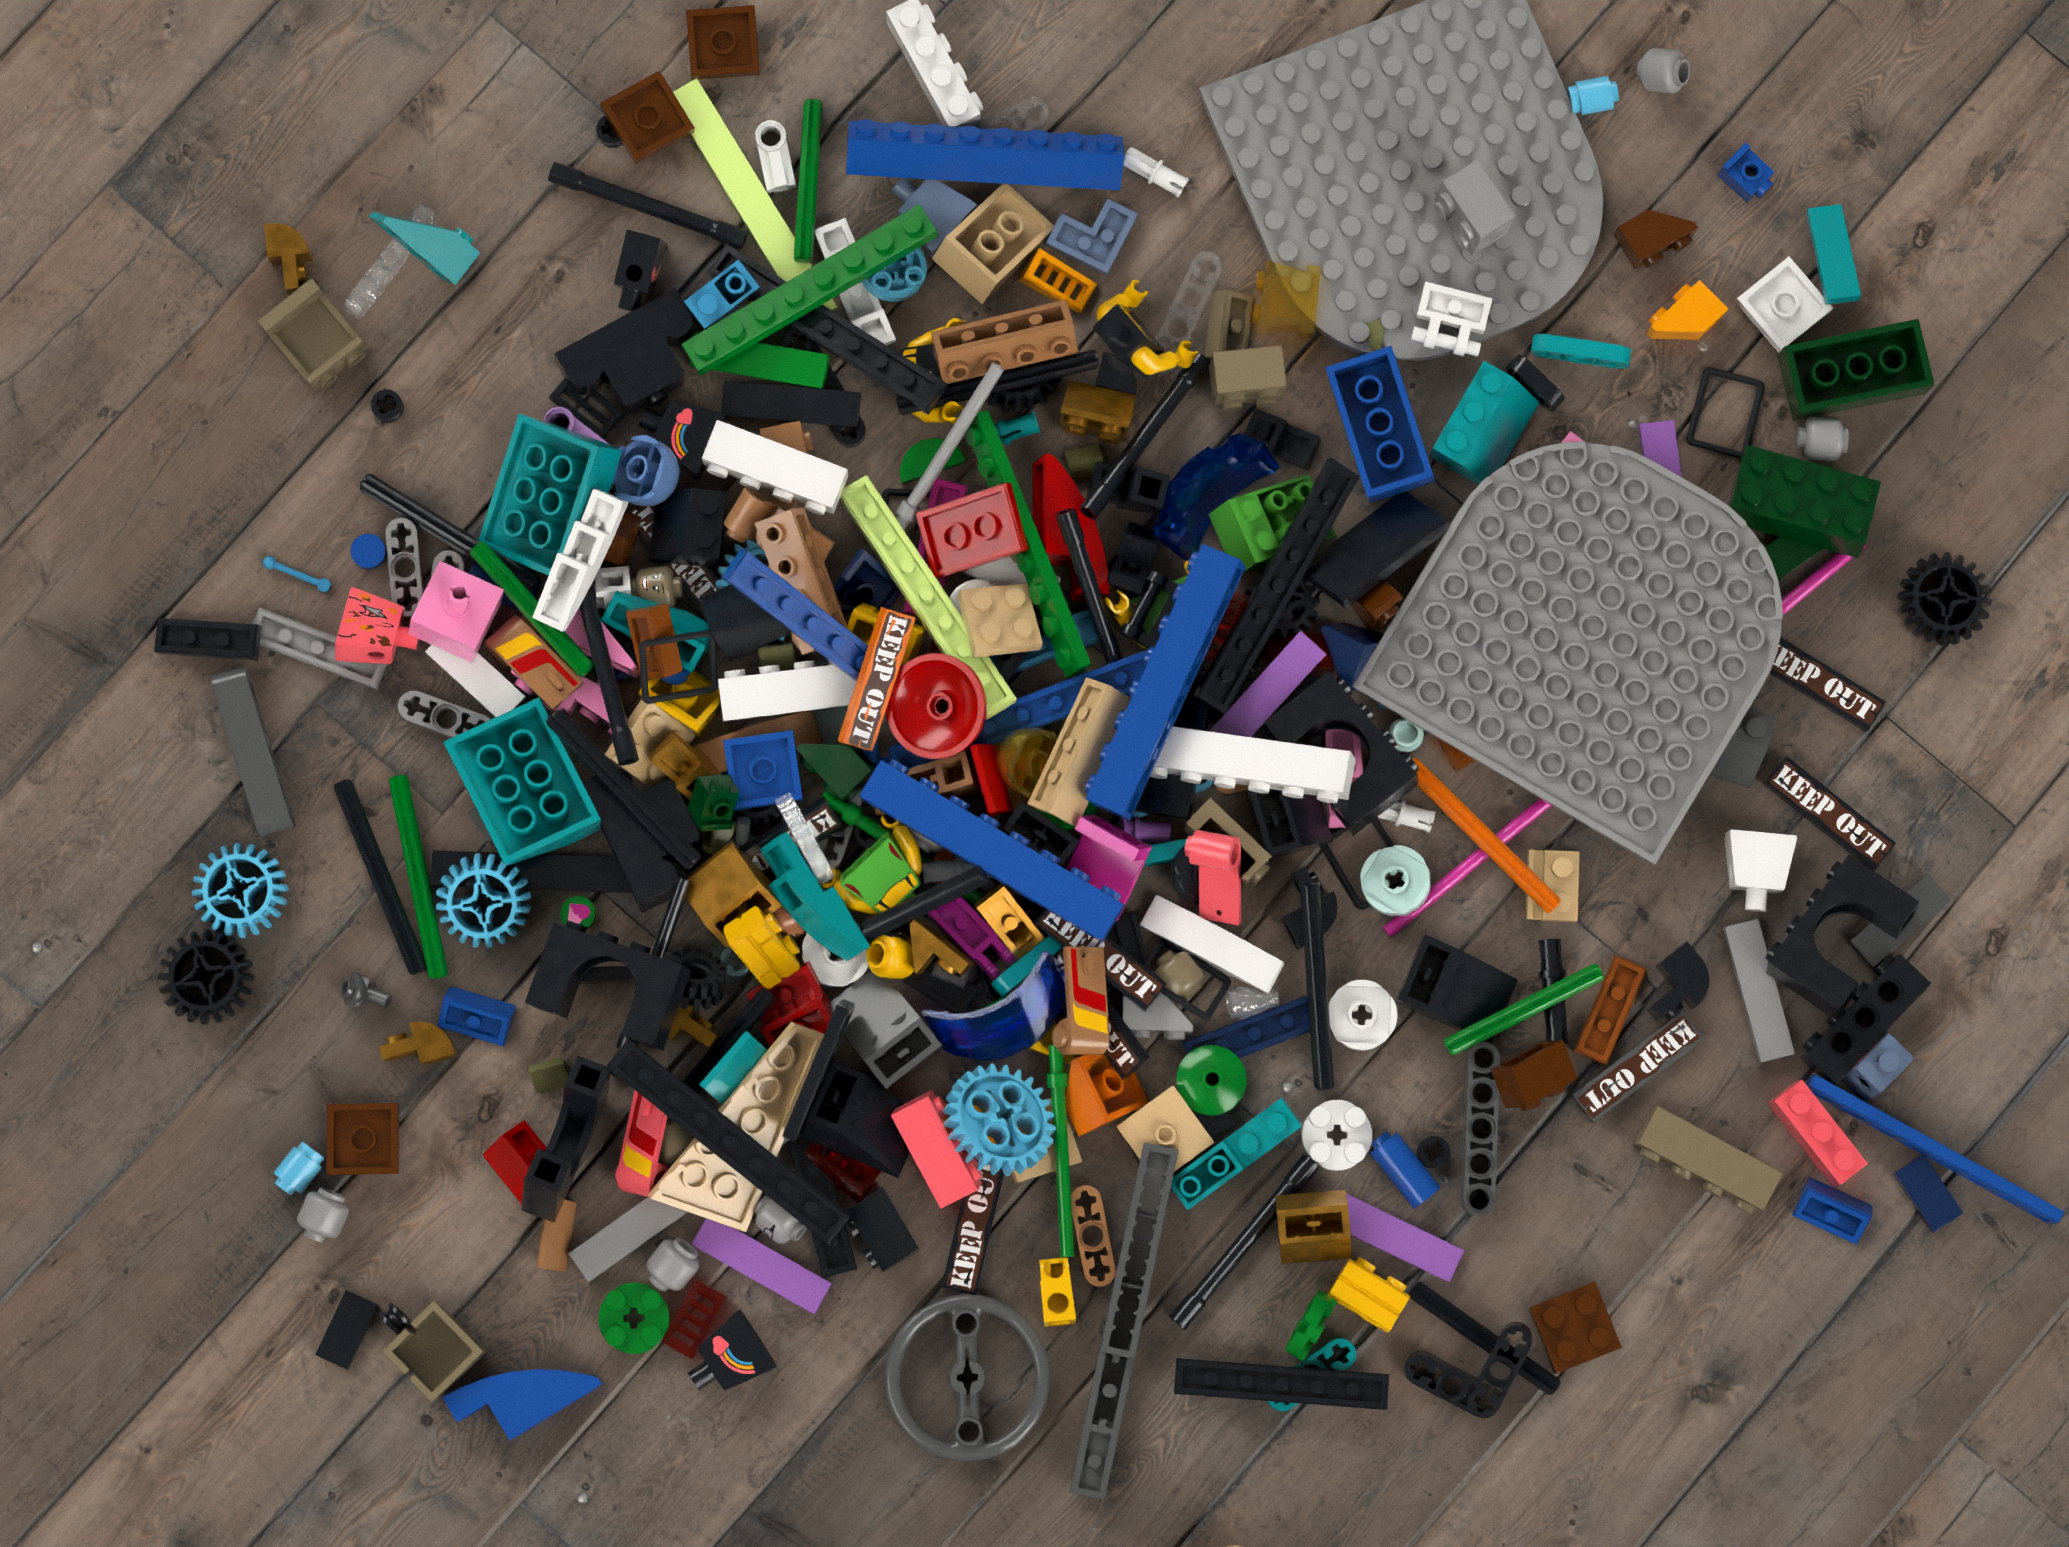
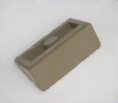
M1222 289L1212 293L1204 354L1206 358L1211 359L1213 352L1248 349L1254 296L1230 289Z

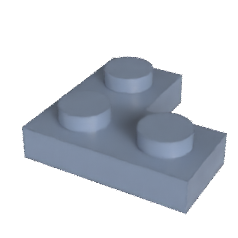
M1108 198L1092 228L1061 213L1046 242V247L1107 276L1138 217V213Z

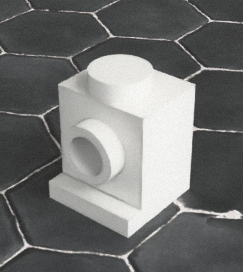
M629 566L599 569L595 576L597 609L604 608L605 613L616 591L631 595Z

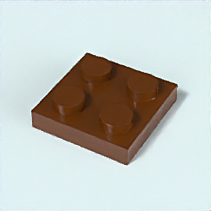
M754 5L686 10L692 80L696 78L701 80L760 75Z
M660 71L600 103L601 110L635 165L694 133L695 127Z
M399 1103L327 1104L328 1176L399 1174Z
M1596 1282L1589 1283L1529 1307L1555 1374L1622 1348Z

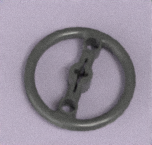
M962 1294L948 1296L933 1301L918 1310L897 1333L890 1347L885 1366L886 1396L891 1412L899 1426L910 1439L923 1449L937 1456L956 1461L985 1460L1015 1447L1031 1432L1039 1421L1045 1409L1050 1389L1049 1360L1044 1344L1035 1328L1013 1307L983 1295ZM983 1312L1004 1320L1018 1332L1030 1351L1035 1372L1034 1391L1025 1414L1011 1430L990 1442L984 1441L983 1428L979 1422V1391L984 1385L985 1373L981 1365L978 1364L977 1332L980 1328V1315ZM946 1313L951 1315L952 1327L956 1333V1365L951 1370L950 1382L954 1390L957 1391L958 1423L955 1427V1440L952 1443L944 1442L930 1435L915 1421L906 1407L900 1383L901 1364L910 1341L928 1322ZM966 1313L976 1319L977 1325L971 1334H962L957 1330L956 1320L960 1315ZM966 1347L969 1349V1367H971V1372L978 1375V1381H973L971 1384L969 1408L966 1406V1388H964V1383L957 1381V1374H962L964 1371ZM973 1421L978 1425L979 1436L977 1439L971 1442L961 1439L958 1430L963 1422Z

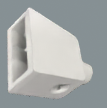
M1733 829L1725 833L1729 886L1733 890L1746 891L1745 910L1766 912L1767 893L1776 894L1784 891L1797 835Z

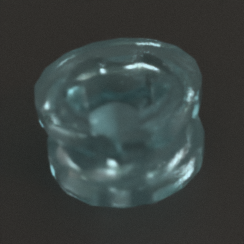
M731 947L726 948L720 956L721 964L725 963L726 965V959H731L729 954L734 952ZM741 964L742 969L734 971L731 965H726L727 975L733 978L746 975L749 969L746 965Z

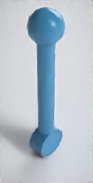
M267 556L263 560V566L266 569L275 568L317 586L319 591L323 593L331 589V583L326 578L316 579L276 562L273 556Z

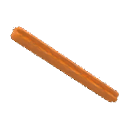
M1414 757L1412 760L1419 768L1417 772V786L1546 913L1553 912L1559 906L1560 898L1418 758Z

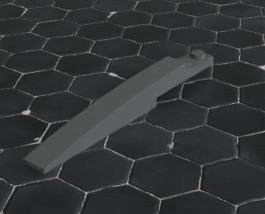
M1143 1143L1069 1493L1105 1500L1177 1160V1149Z

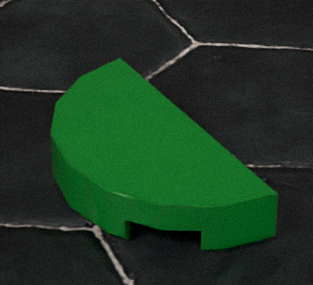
M939 438L924 439L909 448L903 456L900 466L901 485L922 477L944 440ZM958 447L955 448L942 471L967 463Z

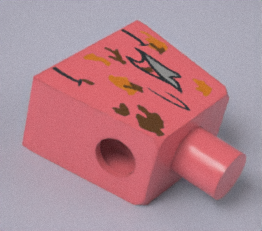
M351 587L335 642V660L391 664L397 646L417 650L420 639L409 635V627L403 626L404 608L401 605Z

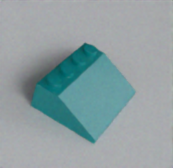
M519 413L479 540L511 560L549 576L557 553H563L575 521H581L593 489L609 493L623 450L583 434Z
M539 698L443 742L505 866L570 845L601 830V819L560 738L547 725L546 721L549 716Z

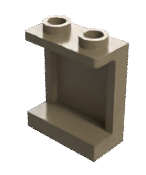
M312 278L258 320L262 329L314 391L319 387L324 389L331 385L338 377L336 373L346 365L352 367L365 356L364 351L368 349L364 340L358 336Z
M1211 798L1185 823L1183 832L1187 836H1193L1196 830L1202 831L1207 826L1214 833L1239 837L1241 859L1250 867L1241 877L1242 888L1248 883L1254 887L1268 873L1270 867L1267 863L1271 855Z

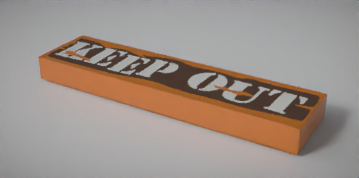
M880 607L837 741L873 751L916 619L915 617Z

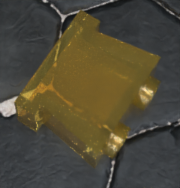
M1266 260L1264 270H1258L1255 290L1262 291L1260 304L1254 303L1252 324H1258L1257 334L1298 332V339L1312 340L1320 283V266L1307 265V270L1303 271Z

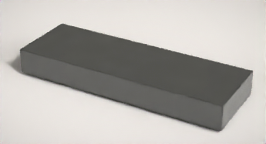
M1926 874L1906 891V893L1919 901L1917 913L1897 939L1870 922L1848 941L1870 968L1877 965L1951 901L1929 874Z

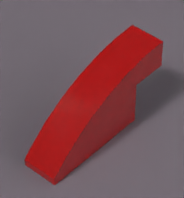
M1046 453L1032 464L1033 522L1051 565L1070 568V601L1086 603L1068 547L1064 543L1055 516L1059 511L1075 508L1084 534V543L1104 599L1109 595V579L1104 547L1095 520L1087 518L1080 512L1079 507L1085 499L1073 479L1053 454Z

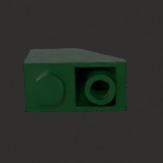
M800 744L796 748L802 755L800 758L802 764L813 774L817 772L825 780L824 788L835 799H853L865 787L877 767L861 748L852 745Z

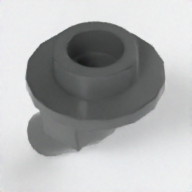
M745 816L737 818L736 831L728 843L732 841L740 849L759 837L757 832L750 827V818Z
M353 972L349 977H346L340 988V995L344 998L345 1005L350 1007H361L363 1000L366 999L387 1008L392 996L368 986L370 979L358 972Z

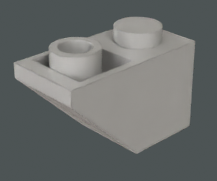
M1162 993L1158 995L1146 1012H1143L1122 995V1019L1136 1039H1149L1150 1033H1164V1039L1185 1040V1034H1192L1193 1024Z

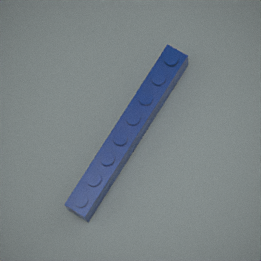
M863 119L848 122L846 174L1120 190L1125 155L1123 137L1111 134L1083 135L1077 132L1050 133L1043 130L1016 131L1009 128L948 127L935 123L915 125L901 121L881 123Z
M1205 544L1201 545L1199 552L1194 551L1187 565V570L1190 572L1184 584L1179 583L1174 592L1172 601L1175 604L1170 615L1166 614L1161 620L1158 628L1160 637L1156 646H1151L1145 655L1143 665L1146 668L1141 679L1136 678L1130 688L1129 697L1131 700L1126 711L1121 710L1117 716L1114 729L1117 731L1112 742H1107L1101 751L1100 761L1102 764L1097 775L1092 774L1086 784V800L1093 806L1130 821L1246 568L1240 559Z
M893 759L889 764L880 760L859 795L861 800L974 867L981 866L987 875L1101 943L1104 942L1124 908V904L1119 901L1121 898L1119 893L1105 885L1102 886L1101 890L1088 883L1091 877L1075 867L1069 872L1058 865L1061 860L1060 858L1045 849H1042L1040 854L1028 847L1031 841L1014 831L1011 832L1010 836L998 829L1000 823L984 813L980 817L973 815L967 811L970 805L958 797L952 795L948 800L937 793L940 787L924 777L919 782L907 775L910 770Z

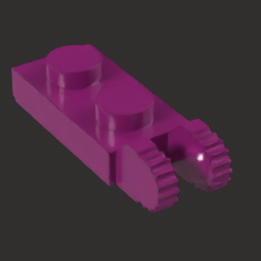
M962 897L926 914L972 961H976L978 966L993 980L1000 975V972L996 965L983 954L985 950L991 946L1001 960L1009 965L1016 960L1012 952L998 939L999 935Z

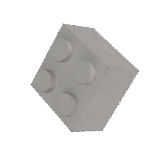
M1475 160L1442 181L1434 199L1436 202L1434 207L1437 214L1444 222L1449 221L1455 230L1453 235L1456 242L1463 250L1468 249L1472 256L1505 236L1516 217L1478 160Z

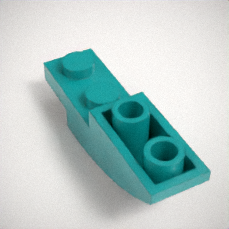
M788 832L779 835L760 849L777 877L776 880L769 884V887L790 916L811 937L846 961L853 959L870 947L861 932L862 930L857 926L846 908L844 900L839 896L834 886L826 891L822 890L817 877L811 872L800 854L798 846L792 841Z
M1281 1097L1175 1175L1172 1179L1171 1188L1185 1208L1189 1210L1301 1128L1303 1124L1285 1099Z

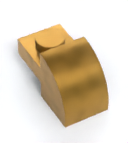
M280 223L264 224L267 258L272 266L282 265L285 290L288 295H291L308 281L306 265L300 263L314 261L312 253L304 238L294 228Z
M674 731L649 754L650 761L675 782L676 789L689 800L691 799L698 776L721 774L712 761L698 747L693 749Z
M680 1003L668 1038L675 1042L680 1033L684 1031L710 1049L719 1039L713 1033L716 1027L701 1016H698L696 1021L693 1020L691 1017L696 1010H693L691 1005H687V1009L680 1008Z
M421 1021L409 1023L412 1037L407 1038L406 1033L397 1034L386 1038L387 1044L379 1046L382 1060L385 1062L418 1054L420 1064L426 1066L458 1056L453 1040L445 1031L431 1023Z

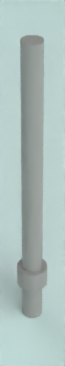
M995 362L991 364L909 498L903 499L896 510L898 513L896 519L903 530L906 529L909 522L915 521L916 513L921 511L919 506L1005 369Z

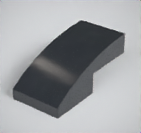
M1257 409L1254 410L1241 439L1242 442L1272 457L1306 471L1309 470L1321 443L1320 436L1288 425L1286 420Z

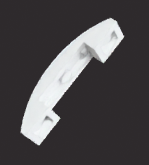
M846 218L817 228L814 231L824 260L855 242ZM861 282L839 294L849 322L885 345L896 342L894 333L878 298L869 293Z

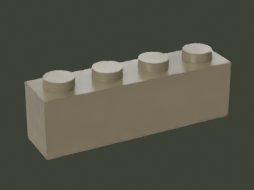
M1659 1106L1652 1108L1634 1143V1146L1641 1149L1639 1152L1640 1156L1658 1164L1659 1160L1672 1166L1670 1171L1673 1174L1688 1181L1691 1176L1703 1182L1701 1187L1703 1190L1717 1197H1721L1723 1193L1733 1198L1734 1202L1732 1205L1749 1214H1752L1753 1210L1757 1212L1765 1210L1783 1175L1782 1172Z

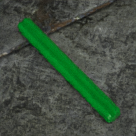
M806 99L803 107L793 258L798 263H810L813 258L823 108L822 101L818 99Z
M481 541L471 549L470 555L500 588L504 589V593L574 672L582 678L588 675L594 668L593 662L565 631H560L532 618L538 604L535 597L485 542Z
M1592 964L1445 1038L1444 1045L1450 1055H1456L1603 981V973L1597 964Z

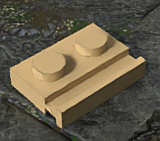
M1532 849L1527 851V866L1560 898L1561 902L1553 912L1548 914L1526 893L1525 920L1578 921L1580 852Z

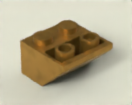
M1069 380L1060 413L1059 427L1065 428V433L1073 436L1084 437L1085 433L1099 436V441L1117 445L1119 441L1126 442L1137 395Z
M732 841L686 876V878L692 880L686 899L704 925L727 948L730 946L723 931L725 925L736 918H741L743 913L754 906L759 907L765 916L782 906L769 887L772 881Z
M1346 1190L1275 1196L1281 1264L1352 1258Z

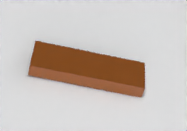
M1617 955L1613 956L1573 1052L1602 1065H1607L1645 976L1646 968Z

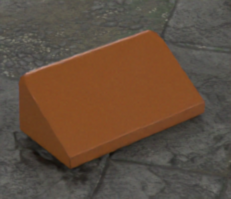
M667 604L626 611L639 672V644L644 640L675 635ZM677 642L646 647L648 679L667 678L682 671Z

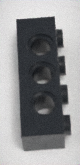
M1901 954L1892 959L1886 956L1874 968L1875 978L1868 985L1864 981L1858 985L1853 1001L1844 1009L1838 1019L1835 1020L1829 1016L1826 1020L1829 1027L1821 1035L1816 1031L1802 1045L1806 1051L1799 1058L1819 1077L1833 1085H1837L1929 987L1931 982ZM1881 984H1887L1893 989L1894 997L1891 1002H1885L1880 998L1879 987ZM1858 1009H1863L1870 1015V1024L1867 1028L1859 1026L1855 1020V1013ZM1835 1034L1842 1035L1847 1042L1846 1050L1843 1053L1835 1051L1832 1047L1831 1040Z

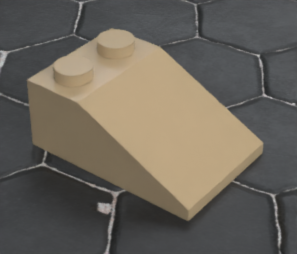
M1002 184L945 237L932 260L983 305L1051 234L1054 225L1009 184Z

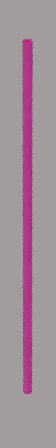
M1840 553L1834 555L1782 598L1783 615L1854 557ZM1539 798L1495 835L1506 844L1552 805ZM1479 847L1430 888L1427 899L1418 909L1412 911L1407 916H1395L1382 928L1385 933L1392 938L1487 860L1489 856Z

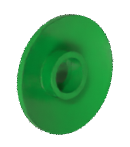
M1217 1045L1201 1046L1188 1053L1180 1063L1176 1076L1177 1090L1189 1108L1197 1113L1211 1116L1226 1113L1234 1108L1243 1097L1247 1083L1245 1068L1240 1059L1232 1051ZM1215 1073L1219 1078L1218 1084L1215 1086L1208 1085L1205 1080L1206 1075Z

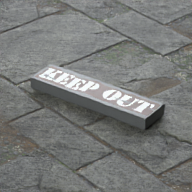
M1682 1011L1571 1096L1591 1123H1594L1703 1041L1704 1037L1684 1011Z

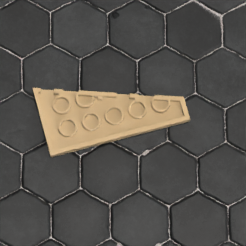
M792 1021L718 1109L719 1112L776 1157L785 1139L782 1135L824 1036L821 1032ZM694 1138L650 1191L648 1196L653 1200L746 1232L762 1191Z

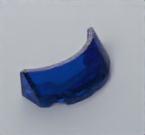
M1242 433L1231 435L1220 448L1211 449L1208 446L1184 464L1175 477L1169 481L1163 509L1157 511L1159 518L1158 522L1153 525L1155 536L1185 562L1189 561L1194 551L1199 552L1203 536L1211 523L1208 514L1227 500L1232 499L1253 482L1279 469L1280 466L1263 441Z
M1046 950L1041 953L1035 967L1024 982L999 1002L984 1009L967 1013L937 1012L926 1008L922 1010V1014L945 1052L956 1057L973 1058L977 1061H993L1008 1058L1025 1048L1028 1049L1033 1046L1056 1024L1054 1019L1060 1012L1063 1004H1066L1065 975L1060 962Z

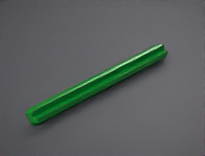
M396 775L389 778V785L428 976L430 979H440L448 975L409 780L406 775Z

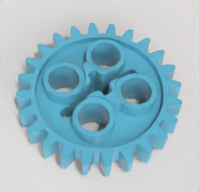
M991 1063L986 1070L979 1065L972 1073L967 1071L961 1077V1080L958 1079L951 1087L953 1090L945 1098L949 1103L943 1109V1113L950 1117L943 1124L945 1127L954 1129L948 1136V1140H959L960 1144L956 1147L955 1151L961 1152L966 1150L968 1152L965 1160L967 1163L975 1158L978 1160V1170H981L987 1164L990 1165L991 1175H995L1002 1167L1005 1176H1009L1014 1169L1018 1174H1021L1027 1166L1033 1168L1047 1154V1148L1054 1141L1050 1136L1056 1130L1054 1125L1049 1124L1054 1117V1113L1045 1111L1051 1100H1041L1039 1097L1044 1089L1042 1087L1035 1090L1031 1088L1034 1078L1030 1077L1024 1082L1021 1080L1020 1069L1014 1075H1010L1008 1065H1004L997 1072L994 1063ZM1003 1095L1008 1097L1012 1103L1006 1101ZM973 1105L979 1107L982 1113L975 1110ZM1018 1127H1021L1026 1132V1134L1020 1132ZM987 1136L993 1138L996 1144H993Z

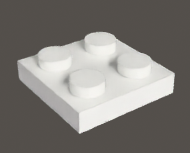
M1790 256L1735 300L1736 304L1778 353L1784 346L1793 343L1833 310L1831 305H1825L1824 296Z

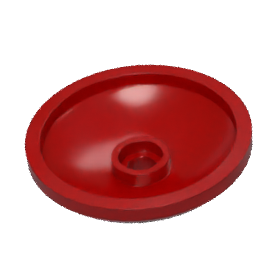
M925 654L908 661L899 669L886 708V717L894 737L911 753L929 759L948 758L967 749L978 737L986 718V695L979 677L965 662L947 654ZM943 700H946L949 705L945 713L940 708Z

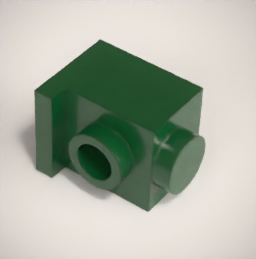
M730 774L697 777L688 810L700 831L733 828L734 823L731 819L740 792Z

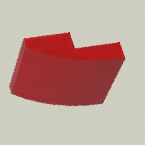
M975 744L970 746V754L988 816L993 817L1000 814L1002 818L1012 816L1014 808L996 746L992 744Z
M810 961L800 965L798 971L787 978L783 977L781 982L769 989L777 999L760 1019L763 1024L760 1030L770 1047L791 1021L823 1034L826 1032L833 1015V1010ZM762 984L747 992L746 995L750 1001L761 988H764Z

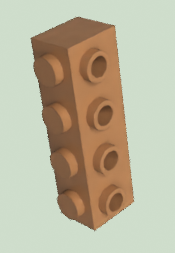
M1066 300L931 332L940 376L946 384L983 376L993 362L1008 370L1078 353L1074 324Z
M805 508L789 509L754 523L757 529L756 540L759 547L765 551L769 563L768 567L848 629ZM791 632L792 640L795 646L800 649L802 655L817 652Z

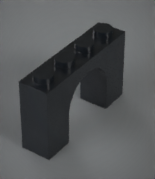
M1327 672L1264 722L1265 733L1273 741L1305 745L1322 732L1339 729L1357 735L1366 744L1370 752L1369 763L1363 774L1351 783L1349 799H1338L1337 803H1330L1331 811L1354 836L1418 785L1417 772L1419 768L1409 755L1405 754L1402 757L1394 748L1397 743L1385 728L1380 731L1372 722L1375 718L1368 707L1362 702L1357 705L1350 697L1352 690L1341 677L1335 679L1330 672Z
M1850 855L1847 856L1842 864L1837 861L1832 866L1826 876L1829 882L1822 890L1819 888L1814 890L1806 902V906L1809 907L1802 917L1796 915L1786 929L1789 935L1782 944L1776 942L1765 957L1768 960L1767 974L1835 1020L1838 1019L1856 995L1859 982L1822 957L1814 941V934L1817 928L1832 916L1855 914L1867 919L1897 939L1917 913L1919 905L1917 899Z
M567 920L565 926L553 923L525 1003L536 1009L567 1019L579 984L585 974L600 963L608 961L622 962L633 975L635 996L621 1035L631 1041L663 1051L692 970L682 965L683 959L663 952L661 958L651 955V948L635 942H631L629 947L617 944L618 937L599 931L597 937L587 934V927Z
M577 1056L564 1086L561 1111L545 1151L537 1149L525 1176L522 1211L555 1223L607 1101L611 1070L606 1066Z

